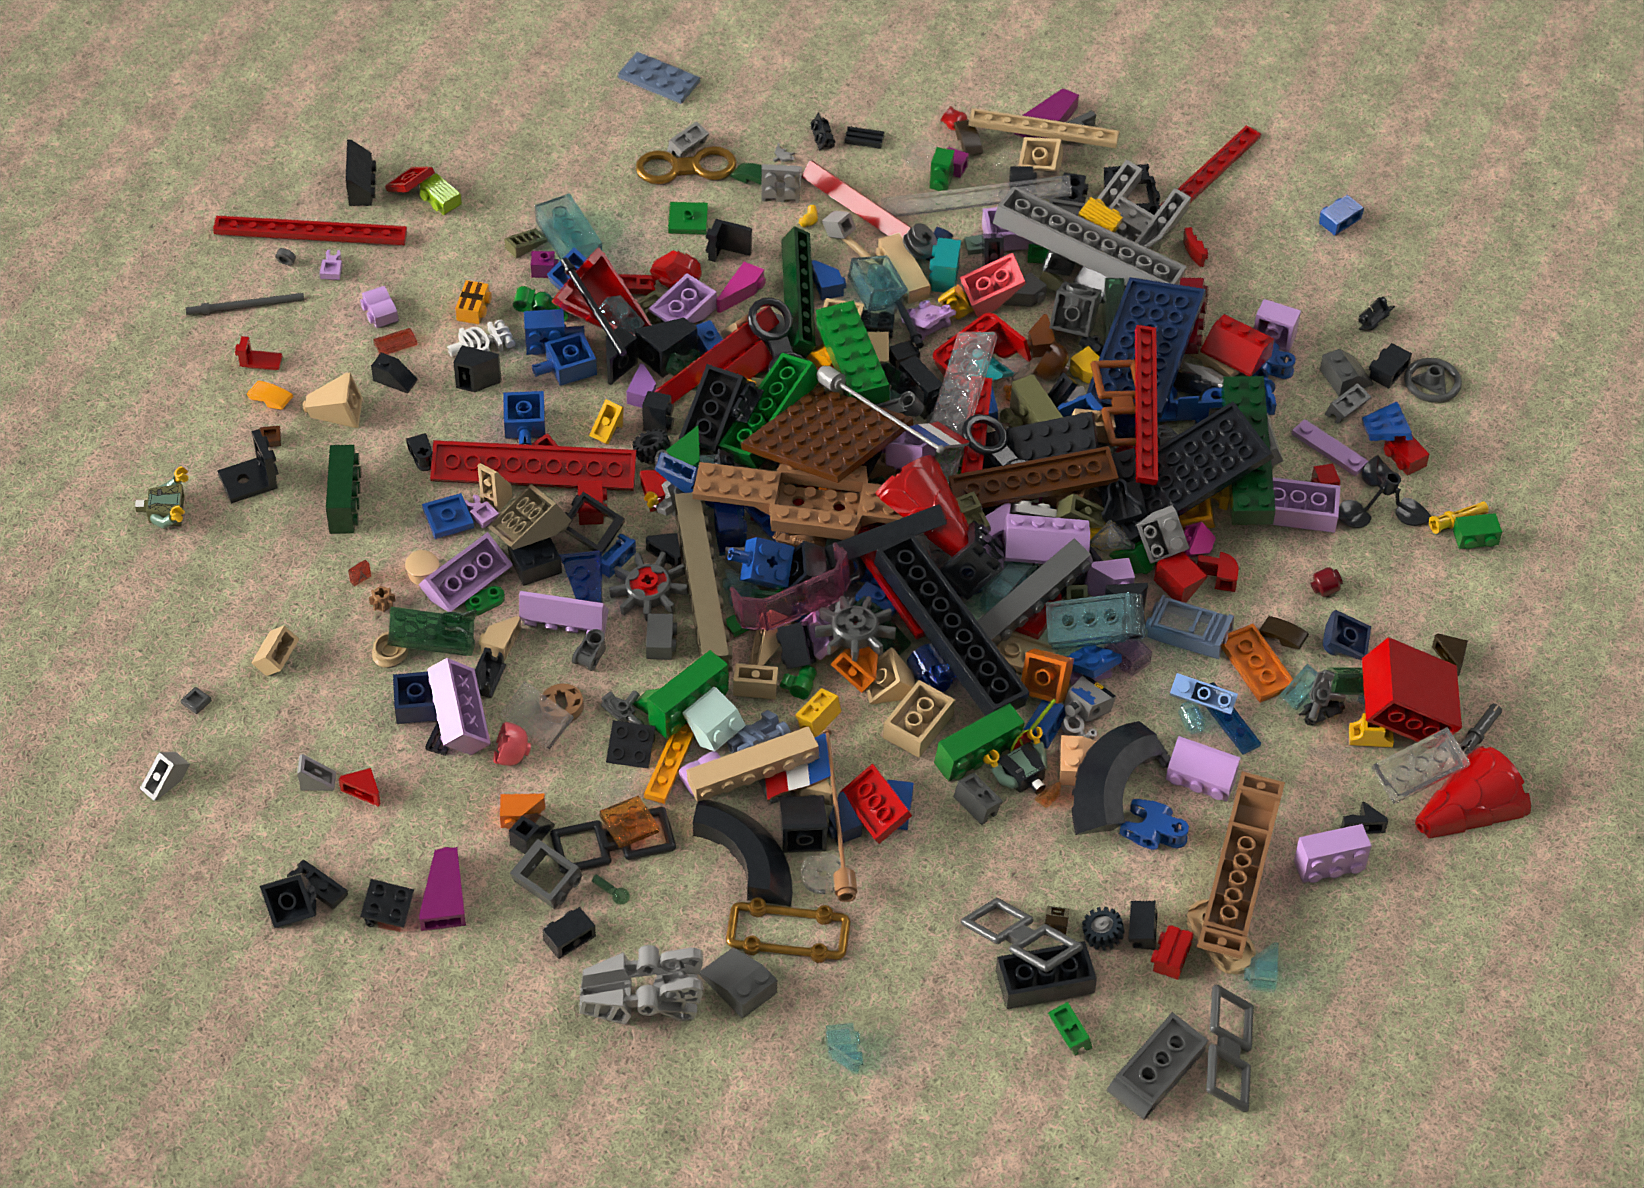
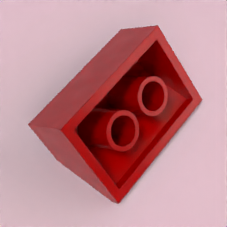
M1223 314L1213 324L1200 352L1247 376H1252L1272 356L1274 338Z
M763 340L756 341L723 365L721 369L752 380V377L756 378L755 375L757 373H762L768 369L769 363L773 358Z

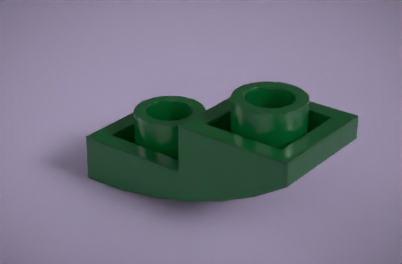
M741 163L730 174L731 178L745 184L751 180L762 185V165Z

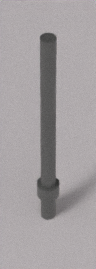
M303 293L216 304H209L208 302L201 303L200 306L185 307L186 315L199 313L207 315L215 311L303 301L304 295Z

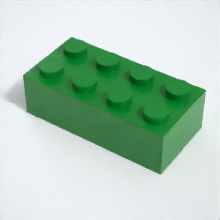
M709 650L647 698L649 725L656 726L655 730L666 739L678 733L681 727L688 723L682 712L711 688L716 687L724 696L729 691L728 664Z
M1009 703L939 741L934 764L948 782L953 779L959 780L965 776L967 771L979 769L984 764V755L988 754L992 759L990 755L991 750H996L999 756L1007 749L1011 751L1014 741L1023 731L1025 722Z

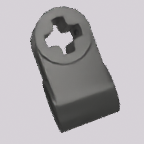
M592 629L587 633L573 654V664L577 665L579 663L588 667L590 671L595 669L599 659L606 650L605 634L603 631Z

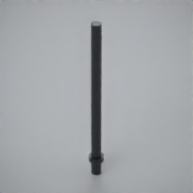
M567 257L563 258L561 263L565 268L564 272L570 276L619 355L624 356L627 353L626 349L580 279L575 265L571 264Z
M879 267L878 270L910 333L911 342L915 343L918 349L923 348L922 335L916 330L886 267Z

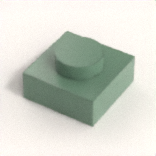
M982 235L964 237L968 255L982 253Z

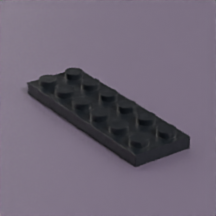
M1092 411L1006 429L1008 435L1007 447L1018 459L1031 461L1098 448L1095 416ZM987 432L986 446L992 447L999 443L997 432ZM984 455L983 469L997 467L989 456Z

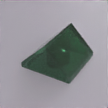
M1327 667L1328 671L1335 673L1334 679L1331 682V692L1345 695H1364L1362 667Z

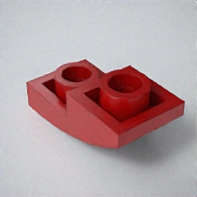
M1185 227L1183 234L1185 249L1198 266L1204 267L1205 260L1208 259V249L1204 248L1203 240L1197 241V235L1193 234L1192 227Z

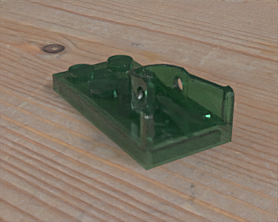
M391 606L387 645L472 656L475 647L474 620L477 610L473 608V610L463 613L445 612L442 614Z

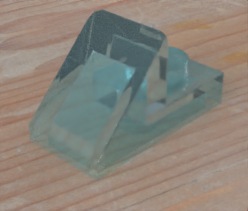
M1307 663L1279 696L1293 709L1298 710L1309 697L1317 671Z

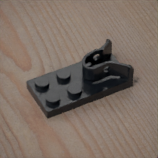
M1134 448L1111 454L1119 480L1109 485L1100 486L1104 507L1101 515L1108 528L1147 517L1142 483L1136 482V451Z

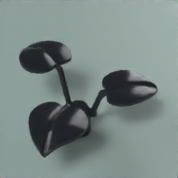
M1379 455L1370 459L1362 470L1364 482L1369 486H1378L1380 488L1377 494L1365 508L1355 500H1346L1339 506V520L1353 528H1362L1370 523L1372 517L1366 511L1370 509L1381 493L1387 496L1396 493V505L1398 508L1395 514L1406 525H1422L1428 523L1431 517L1429 512L1414 499L1403 498L1400 502L1399 493L1401 489L1398 486L1401 482V477L1396 472H1392Z

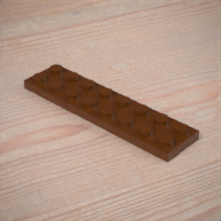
M1109 446L948 476L951 491L956 498L974 492L982 508L1105 486L1119 480Z

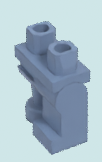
M766 710L761 713V720L752 725H746L735 734V737L727 741L729 751L735 753L791 733V730L784 721L779 722L778 715Z

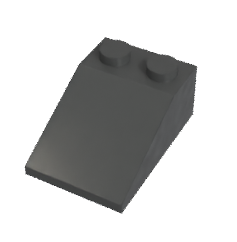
M734 947L700 972V976L742 1019L777 994V979L761 963Z

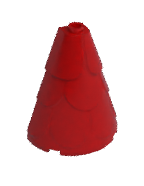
M598 247L576 272L612 329L614 330L621 326L635 336V330L650 326L651 323L637 300L631 295L622 278L617 274L606 254ZM569 278L553 298L552 303L564 311L602 328L576 285Z
M926 455L902 467V471L895 477L892 475L886 480L875 494L902 517L941 504L948 524L926 531L923 534L927 536V539L953 557L968 544V523L964 513L960 510L957 499L953 495L937 459L933 455Z
M1480 746L1465 757L1440 790H1437L1417 816L1415 824L1418 831L1424 833L1430 839L1463 833L1465 830L1491 826L1495 823L1520 819L1531 812L1530 795L1524 792L1522 784L1525 782L1521 774L1503 753L1493 747L1484 748V746Z

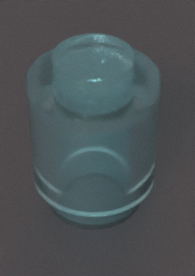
M1191 701L1183 703L1178 710V714L1185 729L1190 734L1202 732L1206 727V721L1198 704Z

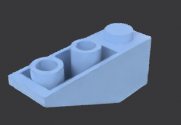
M1179 673L1176 674L1170 691L1171 696L1228 714L1232 713L1238 696L1237 693Z

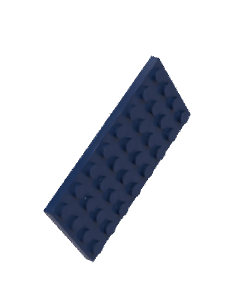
M1130 277L1099 361L1135 360L1136 326L1155 327L1157 348V417L1162 418L1206 291L1202 288ZM1131 368L1100 369L1105 391L1135 390ZM1092 377L1086 394L1091 392L1095 399L1102 403L1103 407H1112L1110 399L1101 400L1098 398L1094 378Z

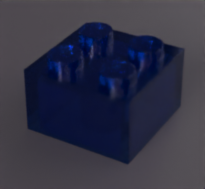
M714 502V527L719 556L725 555L726 547L744 548L746 544L747 534L745 532H748L747 521L743 518L745 516L744 505Z

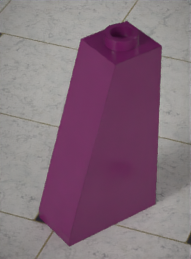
M1062 88L1022 116L1067 122L1078 108L1079 94ZM1014 133V134H1016V135H1018V136H1020V137H1023V138H1024V137H1030V138H1045V137H1039V136H1032V135Z
M444 847L434 851L419 914L421 931L466 926L457 847Z

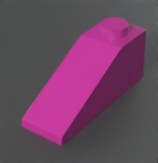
M743 262L718 296L717 312L721 313L755 295L759 289H762L766 283L764 269Z

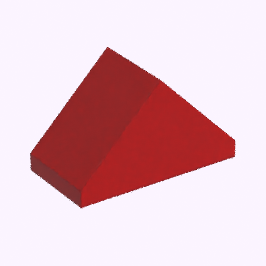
M371 768L340 776V791L379 807L381 804L379 791Z

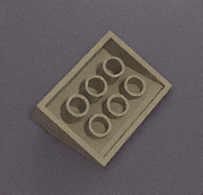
M531 484L487 527L514 550L565 531L572 520L553 500Z

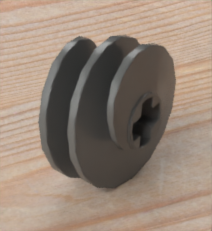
M916 223L910 228L902 240L907 251L912 256L921 260L928 259L932 255L933 245H937L935 234L928 226L922 223Z

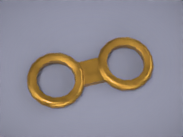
M720 146L705 147L699 150L694 157L676 158L672 153L655 150L645 153L638 159L636 172L642 180L651 184H664L675 179L677 175H694L696 173L708 180H719L726 178L735 170L737 161L733 153ZM708 155H720L726 158L729 164L723 170L708 171L700 165V161ZM663 159L672 165V169L665 175L655 176L648 174L644 170V165L650 160Z

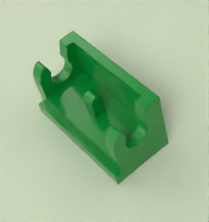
M1068 1002L1048 1012L1063 1040L1075 1056L1079 1054L1078 1050L1082 1047L1086 1051L1092 1049L1089 1035Z

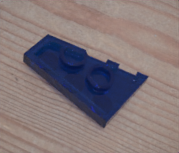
M600 550L560 554L575 598L603 603L602 553Z

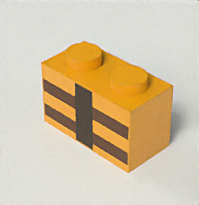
M465 281L455 308L457 321L480 324L481 319L486 316V305L490 304L492 299V293L489 292V284Z

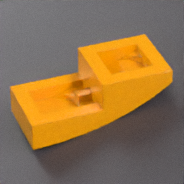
M257 381L247 392L249 399L264 401L267 407L281 410L294 397L287 390L263 381Z

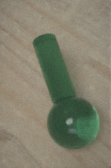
M597 874L592 878L591 882L612 895L615 903L625 904L629 901L630 893L627 889L616 888Z

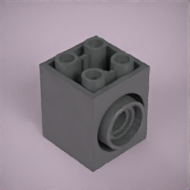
M1064 281L1056 293L1049 328L1088 337L1095 327L1102 290Z

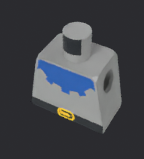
M1083 675L1068 691L1064 702L1065 712L1070 717L1077 714L1084 721H1090L1109 713L1113 707L1116 695L1091 677Z

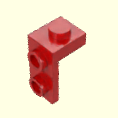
M241 336L240 343L236 344L235 355L239 358L240 367L269 370L280 369L283 358L282 353L251 350L250 338L246 336Z

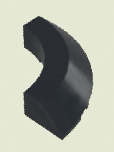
M1137 721L1116 727L1104 734L1087 751L1083 762L1077 769L1075 788L1072 790L1074 806L1071 809L1075 835L1112 831L1125 823L1123 795L1129 776L1137 766L1150 763L1162 755L1157 734L1142 722Z
M712 800L699 801L696 804L693 818V836L710 840L718 845L721 844L730 850V853L737 859L745 871L747 900L751 901L758 897L769 904L791 907L793 888L790 868L781 847L773 836L760 823L738 809Z

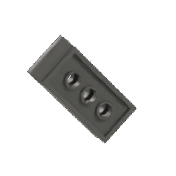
M1172 1012L1118 1072L1108 1086L1107 1092L1142 1120H1145L1202 1056L1209 1040Z

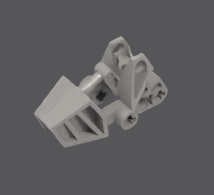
M645 945L639 948L638 960L628 961L623 952L584 969L580 988V1013L624 1025L631 1017L632 1007H638V1012L647 1016L661 1013L678 1021L694 1019L697 1014V1004L694 1003L700 1004L703 995V981L697 978V974L700 975L703 965V951L692 947L667 951L659 956V949L656 946ZM657 975L653 985L641 986L636 990V994H631L632 978Z

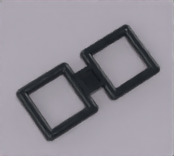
M662 806L618 815L615 817V827L603 829L601 821L595 820L550 831L554 850L564 857L560 837L590 830L595 831L602 857L575 862L574 864L580 870L610 864L612 859L609 851L623 849L625 858L632 860L674 851L676 843L666 809ZM659 816L666 843L632 850L624 823ZM558 863L560 873L566 874L569 870Z

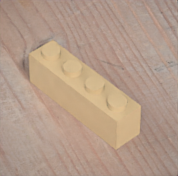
M897 233L880 238L876 248L877 256L879 259L882 258L884 266L891 273L894 285L897 284L899 287L900 296L905 298L908 304L930 298V284L915 258L905 248L901 234Z

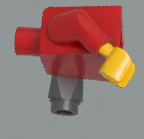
M659 450L655 456V464H657L661 452L668 455L669 453L666 450ZM656 470L640 471V484L645 496L644 501H647L650 512H654L657 510L656 506L665 499L666 495L662 484L667 480Z

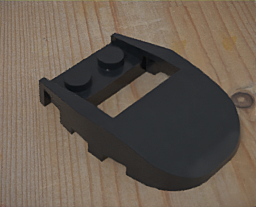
M1139 164L1137 166L1142 168L1141 181L1138 184H1146L1149 203H1139L1136 205L1155 215L1161 207L1159 206L1160 193L1156 189L1154 177L1149 175V164ZM1121 166L1104 167V189Z

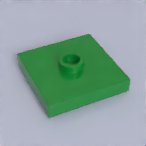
M670 202L668 234L706 235L708 203Z

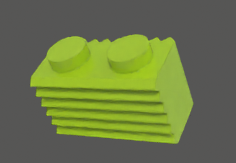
M435 173L419 184L420 197L424 201H428L435 211H440L443 215L462 205L461 193L438 173Z

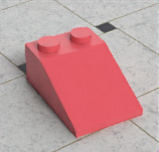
M1013 253L960 277L971 306L978 318L985 313L997 310L1026 284Z

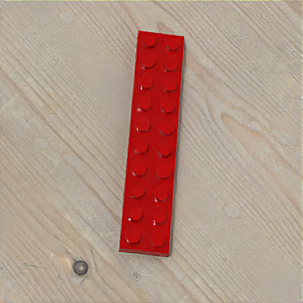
M433 440L430 480L434 482L479 484L478 465L481 463L498 472L511 485L530 486L532 484L533 486L578 488V481L602 480L603 489L634 491L637 451L630 449Z

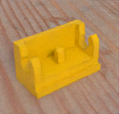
M821 688L795 714L799 728L802 729L809 726L814 738L819 736L841 713L838 695Z

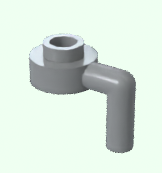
M1077 714L1073 717L1067 715L1061 723V728L1066 735L1084 736L1092 740L1097 735L1095 729H1090L1087 734L1084 733V721Z

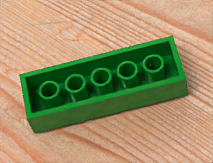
M854 300L816 309L817 328L834 369L845 375V385L873 404L890 401L888 380ZM843 389L846 396L858 399L857 397Z
M781 353L757 388L763 389L764 392L748 423L735 421L719 443V448L733 454L735 463L759 469L766 458L742 450L741 442L814 389L818 383L816 377L818 370L814 363Z

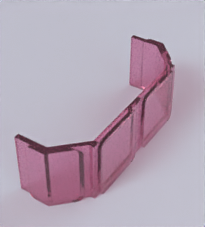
M836 542L833 543L836 562L835 569L765 599L742 597L733 586L730 587L737 622L745 629L774 630L799 619L802 615L820 610L821 607L824 608L840 601V596H843L844 591H847L851 582L847 552L843 547L840 548Z

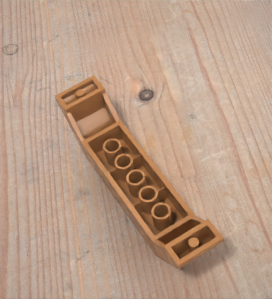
M1242 771L1197 945L1198 948L1242 959L1285 782Z

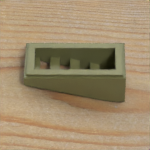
M535 228L505 238V248L517 259L546 243L547 238Z
M1047 271L1043 272L1039 277L1047 285V288L1057 291L1064 282L1057 274Z

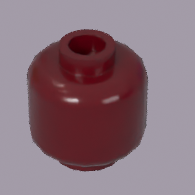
M1327 567L1314 573L1313 582L1310 584L1315 594L1319 593L1322 597H1327L1339 592L1343 581L1337 569L1333 570L1331 567Z

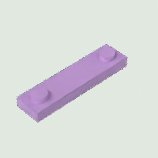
M1305 419L1292 430L1293 436L1355 477L1368 462V460Z

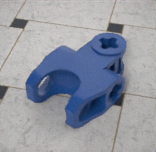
M1274 342L1272 356L1252 376H1264V378L1268 379L1270 375L1281 379H1289L1294 374L1293 366L1295 365L1296 358L1290 352L1280 351L1279 345Z
M1132 799L1130 812L1143 818L1144 821L1140 823L1125 821L1120 826V834L1123 837L1150 850L1157 849L1160 843L1177 849L1187 844L1188 823L1183 819L1172 817L1173 811L1169 806L1156 801Z

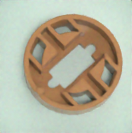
M562 683L553 685L543 692L540 698V707L543 716L548 721L556 724H569V722L581 715L584 702L582 694L577 687ZM558 692L566 696L568 706L565 707V711L557 707L555 696H558Z

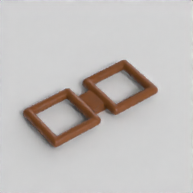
M1135 360L1092 361L1091 369L1098 398L1101 400L1110 399L1112 407H1103L1101 410L1109 445L1112 447L1136 446V438L1115 437L1110 416L1135 414L1133 402L1135 390L1105 391L1100 373L1102 368H1131L1135 385Z

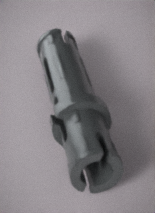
M1491 704L1474 728H1470L1467 732V737L1459 745L1461 752L1467 747L1468 749L1464 754L1468 755L1477 744L1483 741L1485 733L1502 713L1500 706L1494 711L1497 704Z

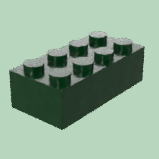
M330 445L326 495V514L330 534L354 533L355 526L359 525L357 510L360 509L358 494L361 493V485L358 481L362 476L361 466H358L360 465V455L356 453L355 445Z

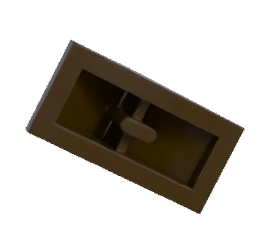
M1439 633L1436 634L1432 648L1442 660L1457 666V674L1459 676L1468 640Z

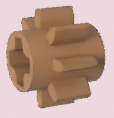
M380 586L375 590H371L372 596L369 597V603L373 605L374 611L385 612L389 608L393 609V602L396 599L395 594H391L390 587Z

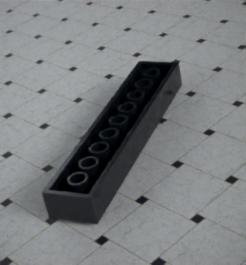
M911 533L877 549L874 561L875 566L982 713L987 716L1009 703L1015 710L1025 706L1030 693L915 536Z

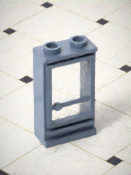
M1162 595L1160 601L1154 604L1153 615L1148 617L1145 629H1148V638L1220 659L1222 643L1226 644L1228 631H1233L1234 615H1223L1166 598V595Z

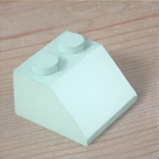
M716 687L711 688L682 712L699 745L714 752L746 726L738 709Z

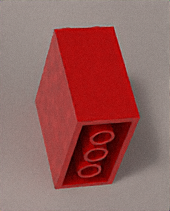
M1390 637L1386 638L1362 658L1366 721L1431 748H1437L1462 729L1456 665Z

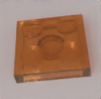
M639 795L602 809L599 813L600 818L619 848L659 833L660 828Z

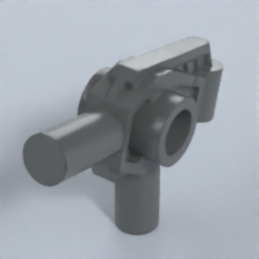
M1326 669L1317 672L1309 694L1313 706L1308 718L1313 721L1317 720L1321 707L1327 706L1330 700L1337 702L1345 701V694L1331 692V682L1334 679L1335 673Z
M633 690L626 700L615 697L611 691L601 698V706L618 721L644 724L635 716L636 709L632 706L640 696L637 691Z

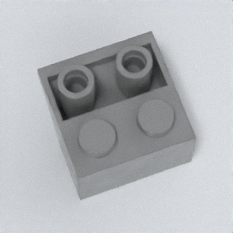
M1173 505L1151 513L1136 524L1150 563L1190 549Z

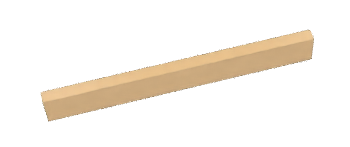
M972 108L969 118V126L1110 148L1117 147L1119 138L1118 130Z

